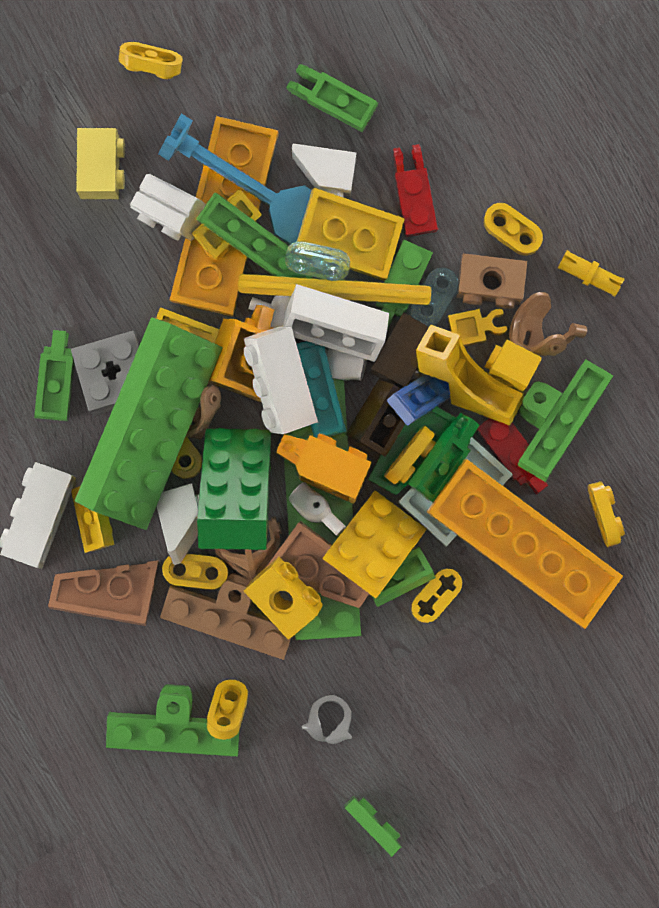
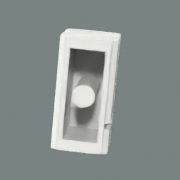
M147 174L139 187L140 191L136 192L130 203V208L139 213L137 219L152 228L155 227L156 223L164 226L161 232L179 241L181 236L190 241L194 240V236L191 233L200 226V222L196 218L206 204L183 190L151 174Z

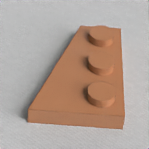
M300 521L269 564L277 557H280L284 562H289L296 569L299 579L306 586L312 587L321 596L360 608L369 596V593L322 559L332 544Z
M150 561L145 564L131 566L129 564L121 565L116 568L102 570L92 569L55 574L48 607L49 609L146 626L159 561Z

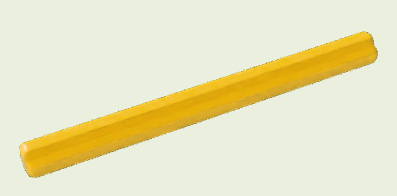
M241 274L238 280V290L243 294L291 297L296 284L353 301L429 305L431 302V287L425 285Z

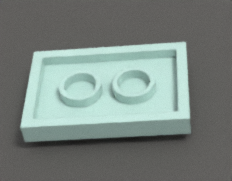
M471 437L468 446L471 451L466 459L503 486L513 474ZM413 488L398 502L443 545L447 546L457 536L427 513L432 502L425 499Z

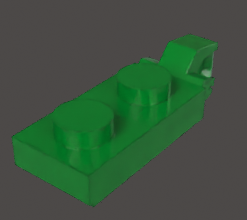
M460 413L451 425L446 428L408 485L433 503L470 453L471 449L468 448L470 439L480 425L472 418Z

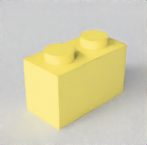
M77 128L76 191L80 199H119V189H124L125 187L124 170H119V158H125V141L120 139L116 128Z

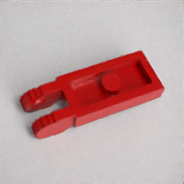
M420 144L412 145L411 150L416 170L404 171L403 153L400 148L393 149L396 169L394 177L402 218H405L403 225L406 237L438 231L427 169L424 168Z

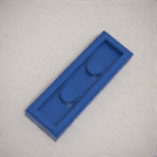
M425 374L394 393L387 399V402L405 424L409 426L450 399L449 383Z

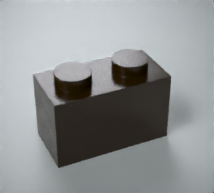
M403 313L372 366L371 374L383 381L394 384L400 389L417 380L422 373L419 372L416 349L429 326Z
M378 379L346 435L371 451L386 457L405 425V422L387 402V399L399 391L400 388Z

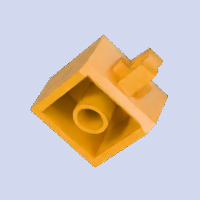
M256 305L251 319L246 318L244 322L236 319H223L215 344L223 348L208 383L261 402V398L256 395L253 388V379L255 377L252 366L247 363L244 356V347H246L244 338L273 329L270 325L274 309L264 305Z
M320 433L317 438L309 435L308 440L284 434L276 453L296 465L300 481L306 482L352 504L355 503L371 466V462L366 460V453L349 447L348 451L336 447V440Z

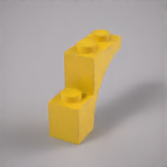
M430 325L416 349L419 372L448 382L451 404L511 425L522 404L523 393L504 385L480 368L467 353L463 346L461 335Z

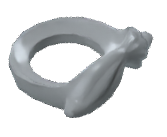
M335 695L321 697L312 704L308 723L302 725V729L306 730L315 740L330 744H337L344 740L352 739L348 732L352 711L349 705L340 697ZM335 702L342 707L344 719L337 726L336 730L331 732L330 736L325 737L323 736V730L318 717V710L323 703Z

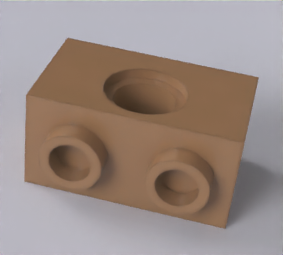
M463 253L460 260L456 298H463L464 303L471 305H481L483 301L495 302V306L499 308L513 309L515 305L521 304L524 297L527 261ZM494 276L498 279L500 287L494 290L486 288L483 284V278Z

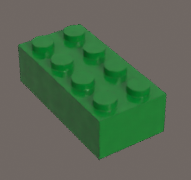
M206 429L197 514L198 549L267 550L271 475L270 430Z

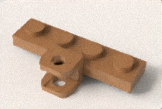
M236 573L228 575L227 580L219 590L217 600L171 585L160 615L161 619L282 660L286 656L291 638L288 640L268 617L249 611L252 600L244 593V589L250 581ZM234 590H238L241 594H236Z

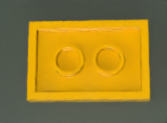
M314 188L310 194L294 251L385 281L389 275L405 218Z
M374 491L322 559L374 598H377L427 528L377 491Z

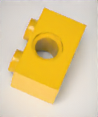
M506 340L502 347L495 346L484 367L489 369L488 374L514 390L523 392L527 388L542 357Z
M277 557L255 576L244 589V593L288 640L311 622L323 607L321 598L316 590L306 586L299 579L296 569L289 562H284L280 557ZM279 591L288 592L293 600H284L280 596Z

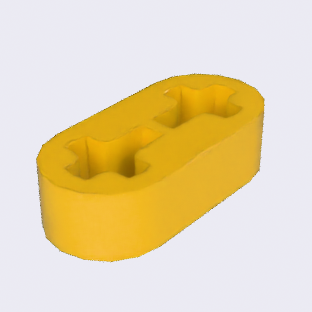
M453 569L440 570L435 574L436 578L427 583L411 604V612L416 620L429 623L440 616L462 588V579L458 572ZM450 575L453 576L455 580L452 584L456 587L454 591L447 589L439 596L436 593L442 585L439 578L441 576L445 578ZM434 596L437 599L431 607L434 614L432 616L425 614L423 617L420 616L418 612L421 608L417 605L420 600L427 602Z

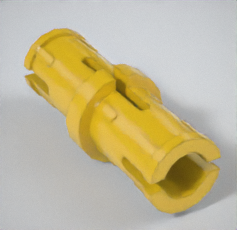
M566 250L557 268L583 280L582 284L586 286L591 284L611 294L613 297L617 295L621 287L620 285L624 281V278L599 267L600 263L596 261L591 263Z

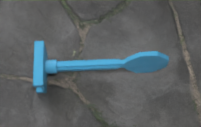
M181 113L171 132L172 134L167 136L158 155L168 161L177 151L188 158L192 156L269 205L268 213L274 235L294 247L312 190L303 185L280 190L279 193L273 192L199 145L198 140L188 135L193 120Z

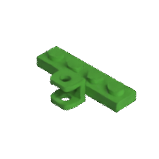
M585 359L563 394L546 383L534 382L523 398V405L519 413L524 420L539 428V431L520 458L518 466L546 482L606 390L613 375Z
M166 684L163 686L157 702L156 715L108 713L106 748L238 757L240 730L236 736L230 739L222 740L213 737L207 730V718L191 717L193 704L191 688L185 685Z

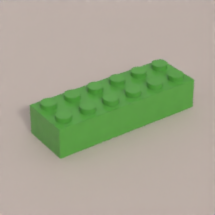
M151 317L75 498V502L99 514L147 530L199 406L202 391L209 382L223 347L175 325Z

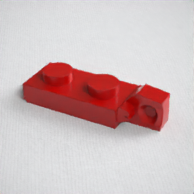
M489 418L478 427L477 433L498 461L513 474L511 476L513 481L516 480L520 486L527 482L536 495L549 486L547 482L518 466V462L529 444L513 423L507 425Z

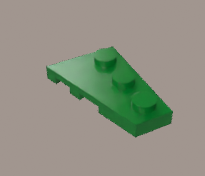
M436 407L409 426L405 424L387 456L379 455L367 480L393 495H397L408 485L428 454L424 458L419 455L412 464L416 468L414 473L404 484L399 480L394 485L384 477L395 459L422 426L425 425L435 433L432 440L437 443L446 428L457 417Z

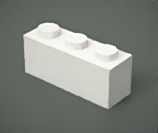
M296 284L287 305L283 327H292L295 338L375 362L385 343L389 313Z
M276 327L244 338L246 345L244 347V356L247 363L252 366L255 377L253 379V388L256 395L261 398L264 409L262 411V420L266 428L271 433L285 434L317 423V417L292 327Z
M35 462L33 468L29 467L22 481V486H25L24 493L21 499L17 498L11 510L10 516L14 517L10 529H5L0 538V547L2 548L0 555L43 569L76 477Z

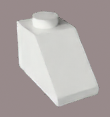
M300 144L292 145V159L314 188L343 198H351L356 164L355 152Z
M192 484L162 492L157 504L167 550L174 565L181 563L198 536L197 514L199 494H195Z

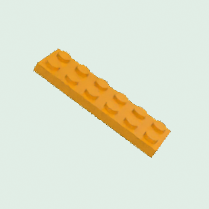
M216 116L208 150L266 186L278 138V130ZM206 165L203 166L196 198L207 204L214 193L228 200L237 190H241L258 210H260L262 202ZM185 238L170 302L233 317L239 295L238 280L239 276L244 274L248 257L229 245L214 259L195 238L191 241Z
M464 459L427 510L429 515L581 628H587L623 577V575L468 459Z

